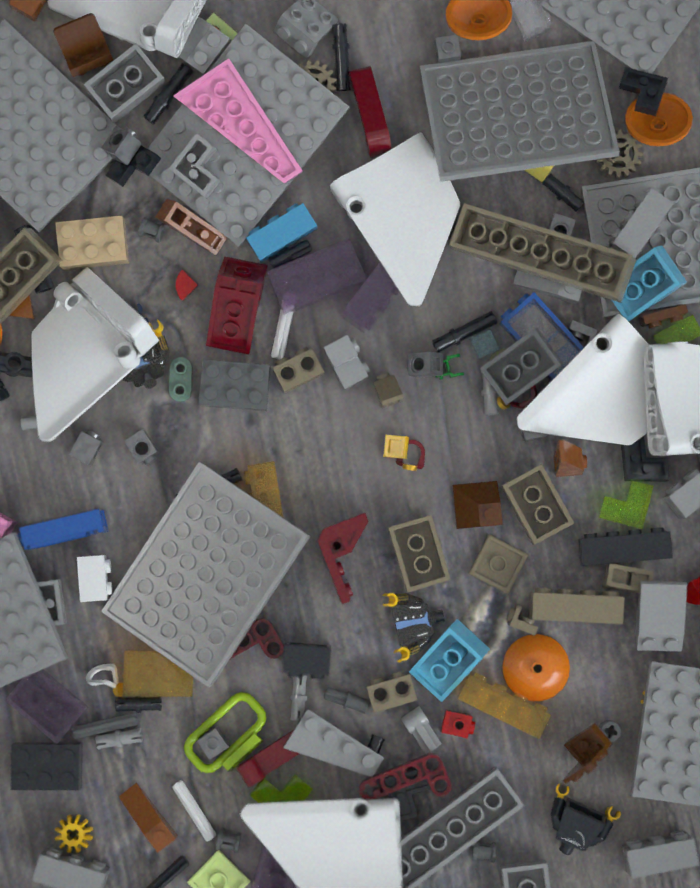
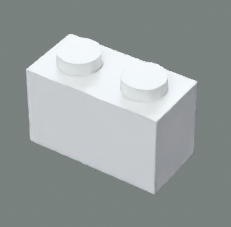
M106 555L77 557L80 602L109 600V595L113 594L112 582H108V573H111L110 559H106Z

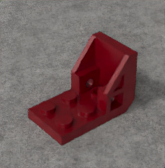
M224 257L215 284L206 346L250 354L257 310L262 296L268 265Z
M366 513L324 528L318 539L342 604L350 602V596L353 593L349 582L344 584L341 575L345 574L341 562L336 563L335 558L352 552L368 523ZM334 542L341 543L339 550L335 549Z

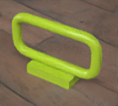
M239 692L234 694L189 735L184 744L185 755L203 773H213L222 765L227 771H232L264 741L257 733L265 725V710L249 693ZM239 701H245L257 714V721L213 763L205 764L193 751V744Z

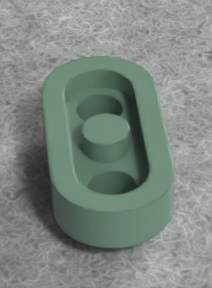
M183 357L174 359L169 369V394L177 402L187 401L192 394V365L189 360ZM182 364L185 366L183 372L177 371L178 365ZM180 386L184 388V393L181 395L176 393V389Z

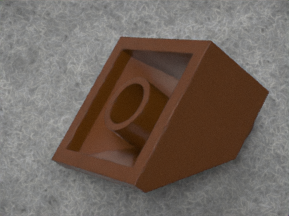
M497 481L453 485L456 529L503 525Z

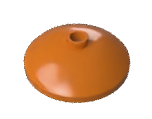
M451 0L446 8V22L449 28L458 36L469 40H486L498 36L507 29L512 20V7L509 0Z
M669 93L663 94L656 116L634 111L637 99L630 104L626 111L625 124L628 132L637 141L651 146L674 144L682 140L692 127L693 116L689 105L678 96Z
M530 634L517 639L511 644L505 653L502 670L508 687L517 696L529 701H544L554 697L563 689L569 677L570 664L567 653L556 640L542 634ZM536 664H540L542 668L538 673L533 670Z

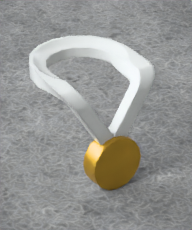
M115 664L98 665L87 673L86 681L89 685L105 684L113 688V693L116 697L124 696L125 686L122 682L118 681ZM107 670L112 671L114 683L108 680L93 681L91 679L97 672Z

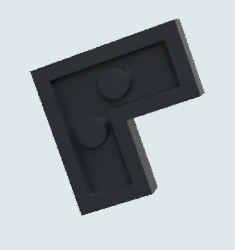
M625 67L619 89L639 94L634 111L656 116L668 78Z
M140 146L128 165L116 160L105 176L124 187L135 170L149 176L161 160V157L149 149Z
M644 436L631 445H621L624 481L667 482L670 479L668 458H646Z
M417 769L407 771L405 776L414 778L418 771ZM392 775L385 777L384 781L386 786L392 787L396 784L397 779ZM427 778L388 794L389 799H397L399 801L400 821L418 817L412 794L431 789Z

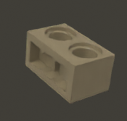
M305 347L295 352V357L289 360L287 357H284L275 362L276 366L273 367V371L284 393L325 374L313 348L308 350ZM306 358L314 361V366L310 370H305L301 366L302 361ZM285 368H291L294 371V376L289 380L281 376Z
M610 563L606 565L602 587L639 594L641 581H653L654 571Z
M403 670L391 674L392 678L384 681L382 677L370 680V685L366 687L374 713L417 700L409 673L405 674ZM400 681L408 684V690L404 694H400L395 690L396 684ZM377 688H384L387 695L383 700H377L374 697V691Z

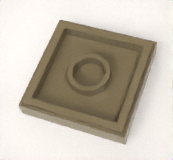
M488 534L468 574L509 594L528 554Z

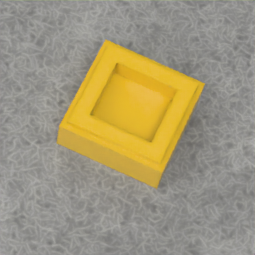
M385 435L383 457L407 459L409 437Z

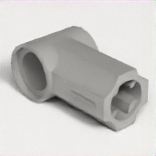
M420 706L401 717L402 722L410 734L414 735L425 754L441 745Z

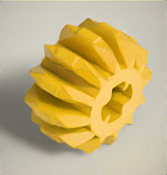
M71 814L67 816V822L61 819L59 823L62 827L55 828L57 833H61V835L55 837V840H63L59 847L62 849L65 845H68V853L72 852L73 846L75 851L79 853L81 846L84 848L89 846L86 840L93 839L92 835L86 834L92 831L93 827H85L84 825L89 820L86 818L81 823V815L79 814L76 815L75 821ZM69 829L72 831L77 829L79 832L77 836L79 838L76 836L71 838Z

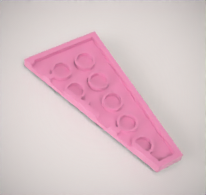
M229 58L174 95L176 99L284 184L303 172Z

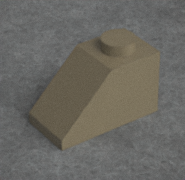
M385 373L376 377L377 381L373 382L382 409L403 402L404 396L395 374L390 376L389 373Z

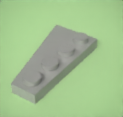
M308 709L283 747L373 777L384 757Z

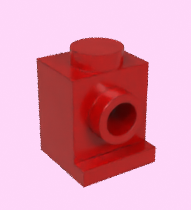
M445 709L441 733L468 739V735H473L476 722L472 721V715ZM457 721L463 722V727L461 729L455 728V723Z

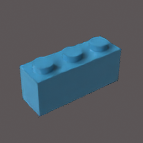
M296 203L286 209L287 213L279 217V215H276L267 221L268 225L260 228L258 226L248 233L250 236L246 237L247 242L260 263L317 230V224L304 203L301 205Z

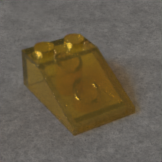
M124 651L123 696H193V676L158 651Z

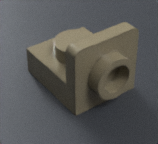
M516 604L515 608L511 607L506 619L510 621L509 626L536 635L538 627L534 626L535 621L523 616L521 620L518 619L522 606Z

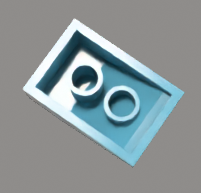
M662 245L654 247L636 261L622 303L613 301L621 315L629 322L676 291L687 281Z
M456 619L413 666L409 673L442 702L483 659L490 648Z

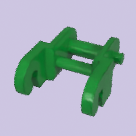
M460 354L446 356L443 363H446L447 373H444L443 376H435V378L442 380L444 376L449 375L450 378L463 376L464 372L452 374L449 366V359L461 357Z

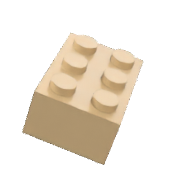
M123 216L55 222L58 254L62 259L59 264L62 270L129 263L126 226Z

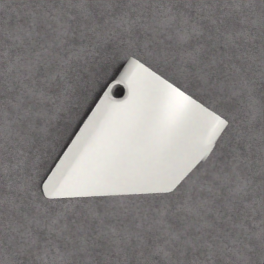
M47 0L48 7L73 19L93 13L101 31L129 43H137L139 47L147 51L158 50L175 58H178L206 2V0Z
M422 132L412 136L363 166L339 177L330 185L332 194L340 206L345 208L348 216L353 219L410 306H420L423 303L460 208V201L451 181L440 182L435 152ZM354 204H360L363 207L358 213L352 212L350 208Z
M88 267L74 277L71 284L63 282L55 288L54 297L56 300L53 309L32 331L33 389L38 435L42 441L54 440L111 388L135 369L140 363V357L159 342L144 318Z
M617 313L517 416L518 428L525 431L606 443L633 444L647 433L644 349L649 344L622 315ZM597 339H604L606 341L607 348L605 350L597 348Z
M688 342L646 345L644 349V374L649 452L652 455L664 456L700 454V345L688 344Z
M397 799L247 804L241 812L242 819L298 888H403L400 807ZM366 805V815L359 817L356 813L358 806Z

